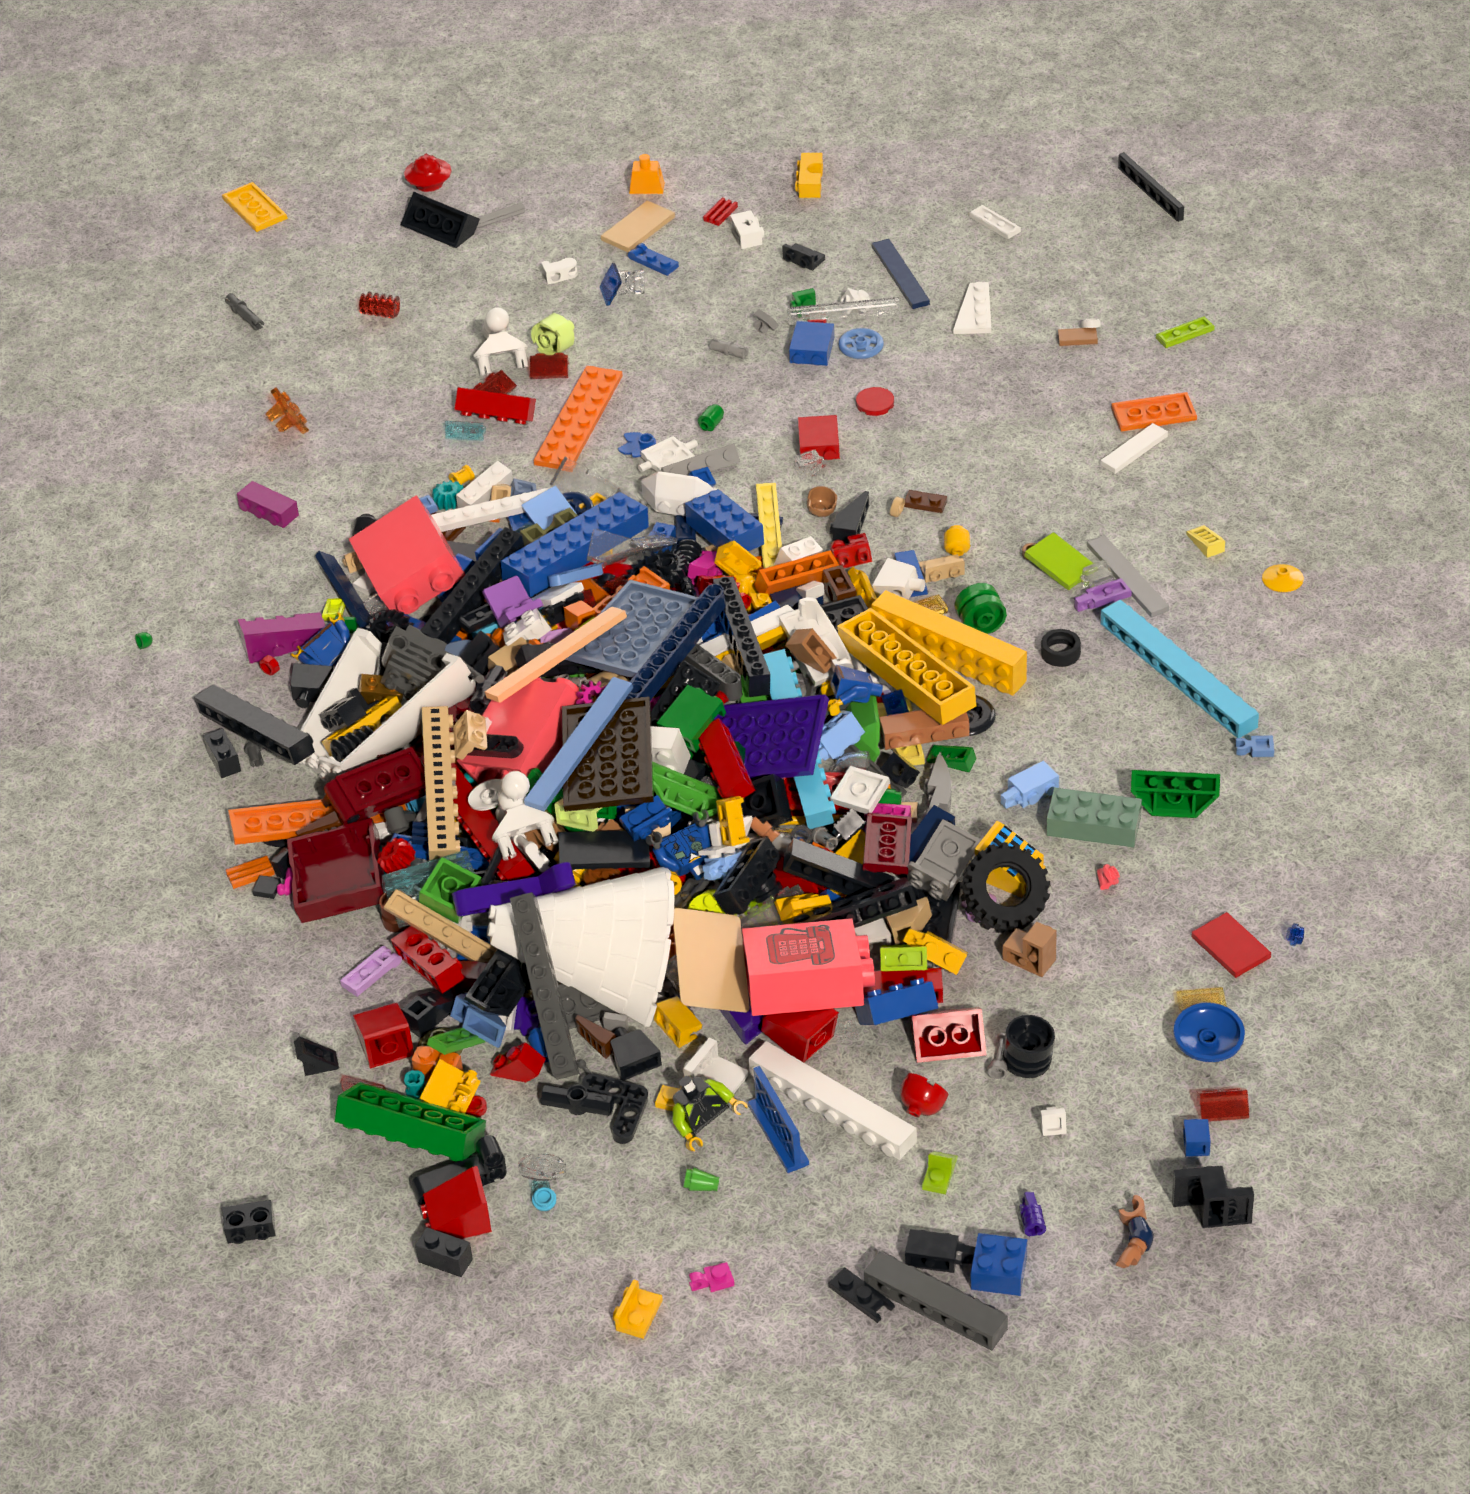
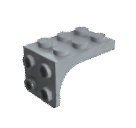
M942 819L916 863L910 861L908 864L907 880L913 887L917 889L923 888L928 891L933 898L947 901L963 872L974 857L975 848L981 839Z

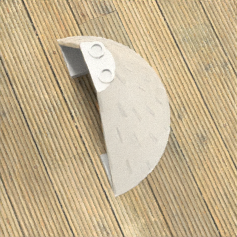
M658 867L641 873H634L612 880L608 879L583 887L579 886L537 897L557 981L568 987H574L619 1014L629 1016L644 1027H650L657 1008L655 1003L658 992L662 990L671 940L668 938L674 919V883L670 880V870ZM511 902L497 906L490 905L488 918L491 919L487 930V936H491L490 945L525 963Z

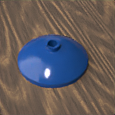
M1199 1003L1192 1005L1178 1015L1174 1024L1173 1033L1177 1046L1183 1053L1198 1061L1219 1062L1229 1059L1241 1049L1244 1043L1245 1028L1242 1020L1234 1011L1220 1004Z

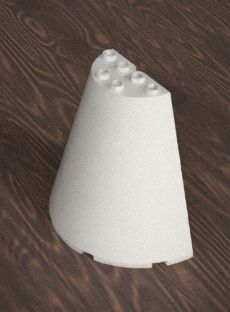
M357 628L301 728V731L310 734L312 737L315 753L299 762V764L303 766L306 764L319 774L318 776L321 780L328 783L338 775L394 754L423 734L422 707L448 706L449 708L475 694L476 682L475 680H469L468 676L471 672L463 660L458 656L446 653L442 658L446 667L409 701L406 702L403 695L402 707L387 721H385V716L382 715L380 718L382 725L344 760L338 762L334 757L329 756L321 742L336 731L329 732V730L324 728L318 714L337 701L346 699L349 692L355 688L359 690L361 674L376 675L382 645L371 631Z

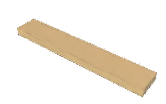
M397 889L384 906V910L470 961L488 963L497 951V948Z

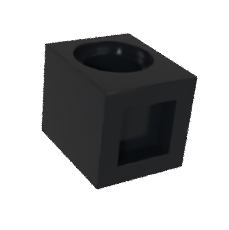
M895 752L891 754L880 768L894 782L904 788L912 785L920 773L903 756Z

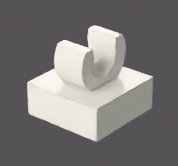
M1046 1107V1110H1040L1043 1136L1067 1134L1066 1112L1064 1108Z

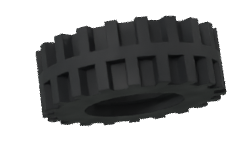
M1007 842L1001 843L1000 846L993 844L986 850H981L968 864L962 875L964 876L963 881L960 883V889H963V894L960 897L961 901H965L967 904L965 908L967 914L972 912L975 916L973 921L976 923L981 921L985 924L984 928L987 930L995 928L996 933H1002L1004 930L1014 932L1016 928L1023 929L1027 927L1046 907L1045 903L1050 897L1048 888L1051 886V883L1046 880L1048 871L1046 868L1042 869L1039 865L1042 860L1039 857L1034 859L1030 855L1032 853L1030 849L1023 851L1020 849L1019 844H1015L1012 847L1008 846ZM999 867H1009L1016 870L1023 877L1026 883V894L1021 903L1014 906H1002L990 898L986 888V881L992 870Z

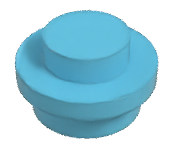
M546 1187L539 1188L532 1196L533 1205L539 1211L551 1210L557 1200L555 1192Z

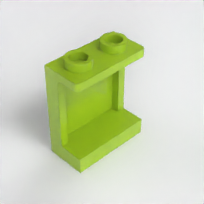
M908 944L880 946L881 971L927 970V946L911 947Z

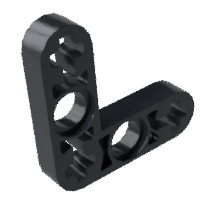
M599 1074L586 1075L583 1078L582 1086L587 1091L613 1095L615 1097L614 1103L622 1105L613 1126V1139L619 1144L629 1143L634 1138L648 1103V1090L642 1085ZM618 1088L621 1090V1093L611 1094L609 1090ZM633 1111L637 1115L634 1118H628L624 1114ZM624 1125H626L627 1132L624 1135L620 1134L623 1132Z

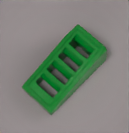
M933 745L927 757V762L935 763L940 752L948 768L970 773L977 758L973 747Z

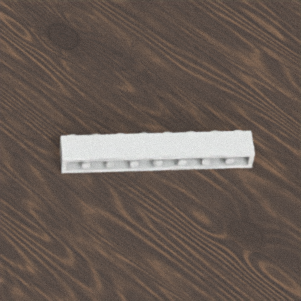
M765 1041L749 1057V1071L753 1077V1068L760 1066L774 1090H781L791 1100L799 1101L806 1105L810 1111L818 1112L825 1116L830 1123H837L844 1127L849 1134H856L861 1137L866 1144L880 1148L885 1155L893 1156L900 1160L917 1143L916 1127L771 1043Z

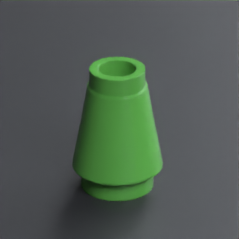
M693 1167V1170L687 1169L683 1188H688L689 1191H717L720 1177Z

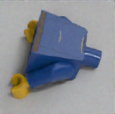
M338 612L339 617L336 620L330 617L331 622L302 647L297 646L299 653L296 655L291 653V656L303 664L336 666L351 640L349 629L342 615Z
M835 665L831 682L826 681L821 685L822 695L830 696L834 694L835 698H837L831 699L828 702L827 709L831 716L838 715L841 712L840 705H846L851 701L868 703L870 695L880 697L883 690L882 684L873 683L869 673L840 665Z

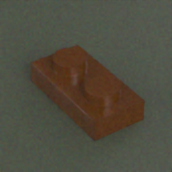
M909 490L905 498L904 507L943 513L948 499L946 495Z

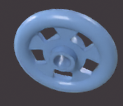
M856 328L844 333L840 337L838 345L841 352L846 356L855 359H866L877 355L883 349L884 341L882 336L874 330ZM871 343L876 344L875 347H871L870 345ZM852 344V347L848 348L846 345Z

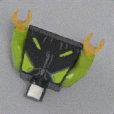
M684 1076L679 1080L681 1089L673 1095L675 1105L673 1107L672 1122L682 1138L685 1137L687 1139L686 1148L690 1151H695L692 1147V1141L695 1140L699 1147L703 1146V1142L700 1138L693 1137L692 1134L696 1135L728 1109L727 1103L732 1105V1111L737 1115H741L736 1110L738 1104L741 1103L745 1108L748 1107L744 1101L736 1100L734 1098L735 1095L721 1082L712 1079L704 1081L699 1076L694 1079L691 1076Z

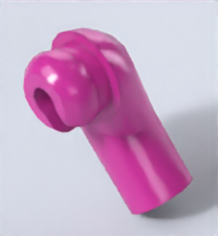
M291 867L286 870L285 883L277 885V892L280 896H288L292 893L293 872Z

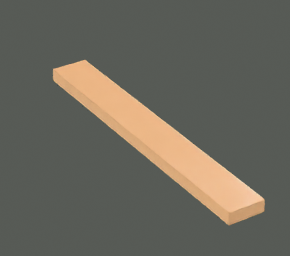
M610 607L486 690V697L501 703L627 617L625 610Z

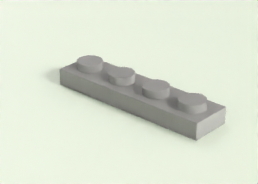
M733 443L661 467V471L689 476L691 471L708 467L711 472L738 463L740 459Z

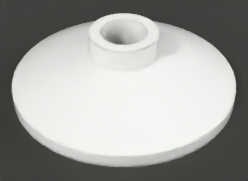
M502 779L488 780L475 787L468 797L471 808L484 811L497 807L499 805V793L502 791Z

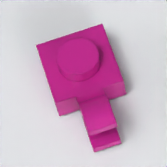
M727 1262L703 1268L704 1274L701 1272L689 1274L691 1280L689 1285L692 1291L709 1287L710 1292H715L734 1286V1279Z

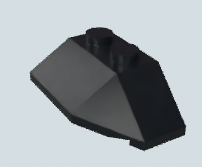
M497 949L465 996L464 1003L483 1014L509 1017L527 990L524 974L520 968V960Z

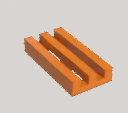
M268 856L226 869V875L233 889L257 881L260 875L268 877L275 875Z

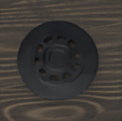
M976 695V707L967 711L969 736L985 732L993 725L996 718L993 705Z

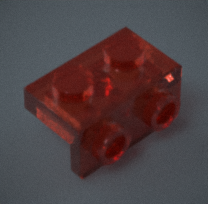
M537 353L535 356H530V379L568 378V355L564 353H554V355Z
M501 369L496 374L494 372L486 378V382H479L473 389L509 394L517 385Z

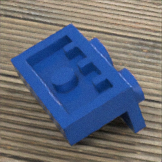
M657 795L654 797V802L643 803L621 816L620 822L634 841L640 838L645 839L656 828H663L671 822L672 810L670 807L666 808Z

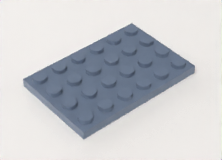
M629 580L598 614L600 615L610 607L625 610L627 617L565 660L633 678L698 597Z

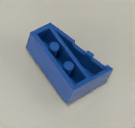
M924 978L911 980L910 985L903 986L902 983L888 986L889 990L881 991V989L868 991L867 995H864V1006H855L860 1025H878L939 1008L933 982L924 981Z

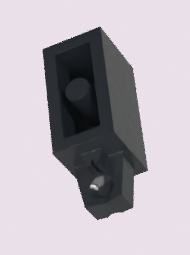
M910 1229L905 1250V1264L920 1269L954 1273L956 1264H973L976 1247L959 1242L958 1235Z

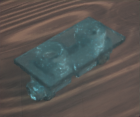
M445 421V439L484 440L486 426H483V423Z

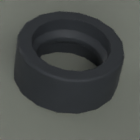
M1054 629L1042 637L1041 656L1046 663L1052 666L1066 667L1079 660L1081 641L1075 632L1067 629ZM1055 644H1067L1072 649L1059 652L1049 647Z

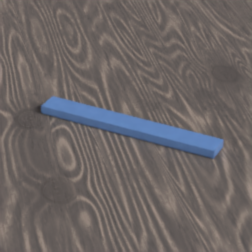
M616 677L610 680L524 799L526 806L543 812L547 809L633 689L631 682Z

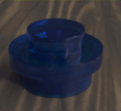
M1293 923L1292 927L1287 929L1286 939L1290 941L1291 946L1301 945L1304 939V927L1299 926L1297 923Z

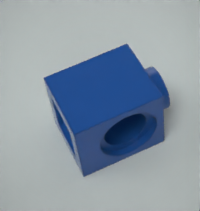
M1208 1119L1184 1120L1183 1139L1185 1157L1210 1156L1211 1140Z

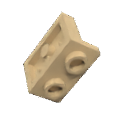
M958 554L918 562L925 583L965 575V562L963 558H959Z
M466 710L453 726L455 757L461 760L468 753H471L474 747L482 750L487 748L486 718Z

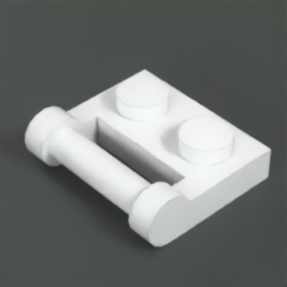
M523 833L512 837L513 843L539 872L543 873L550 868L548 866L551 863L549 859L538 850V846L534 842L528 841Z

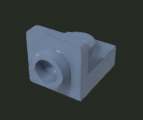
M513 478L511 485H509L511 486L510 497L537 491L536 483Z

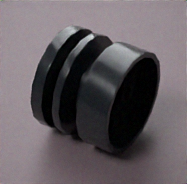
M1022 1015L1014 1018L1008 1024L1005 1032L1003 1061L1006 1063L1008 1071L1015 1076L1022 1078L1041 1076L1050 1068L1055 1042L1054 1029L1048 1021L1035 1015Z

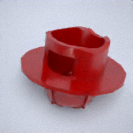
M426 153L419 156L406 167L404 176L405 180L415 185L418 190L432 192L442 187L443 182L450 177L452 170L450 164Z

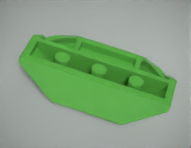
M870 695L868 703L853 701L849 704L846 711L852 712L865 731L860 736V740L854 745L875 762L880 755V748H878L880 720L876 696Z
M653 762V789L665 805L683 811L690 816H693L694 812H698L700 819L703 818L702 809L708 811L709 817L718 814L716 801L723 798L716 787Z

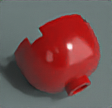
M908 1073L900 1088V1098L904 1106L908 1108L907 1112L917 1118L920 1115L931 1116L938 1113L947 1101L948 1092L937 1083L934 1086L927 1082L928 1078Z

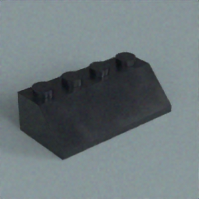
M413 191L400 225L457 248L474 235L480 219Z

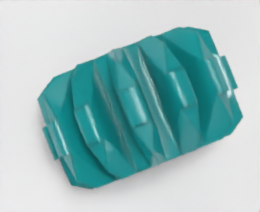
M452 480L436 484L432 496L439 510L444 508L446 511L451 508L453 510L456 509V495L464 489L463 485H460L458 481L452 482Z

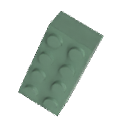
M1054 787L1047 816V836L1135 847L1141 820L1142 799Z

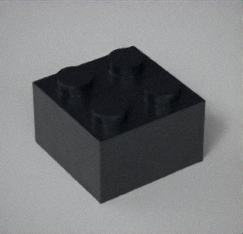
M771 774L751 781L755 791L743 798L744 802L741 803V808L744 816H752V819L756 817L763 824L768 821L773 827L793 821L784 779Z

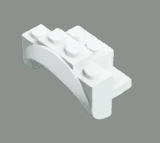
M815 598L800 599L797 610L779 616V622L788 640L798 629L813 628L837 657V659L832 660L831 667L827 673L823 674L799 661L794 656L804 678L810 677L814 686L821 685L826 681L831 682L835 665L854 669L852 659L844 643Z

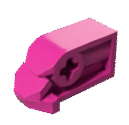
M703 550L701 557L689 564L688 577L691 578L694 587H697L700 575H722L723 570L714 563L716 551Z

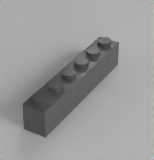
M879 1251L864 1270V1281L882 1295L991 1351L1008 1330V1316L1001 1310L993 1309L983 1304L979 1299L972 1298L962 1293L959 1289L950 1287L940 1282L937 1278L920 1272L914 1266H908L898 1261L892 1255H886Z

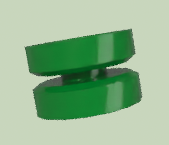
M976 583L966 587L959 593L954 603L955 611L961 619V623L986 634L998 630L1007 617L1006 608L1000 600L998 592L992 585L987 583Z

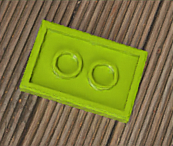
M1054 532L1026 550L1024 555L1067 590H1070L1096 572L1098 567Z

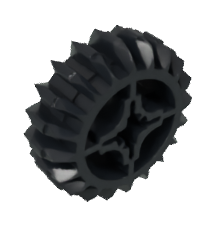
M387 609L376 613L375 617L370 619L371 624L366 627L381 643L388 644L389 638L396 626L406 631L409 624L414 626L415 623L409 622L410 617L404 616V612ZM388 622H391V623H393L394 625H393V626H388L387 623H388Z

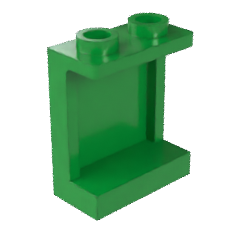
M687 685L659 719L657 725L658 727L679 728L687 748L697 752L700 748L698 738L718 714L723 717L726 714L724 703L717 696L712 697L706 694L701 688Z

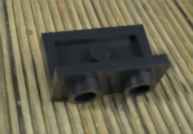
M479 631L459 657L463 662H466L483 675L486 670L485 666L488 664V657L498 651L500 647L496 641L484 632Z

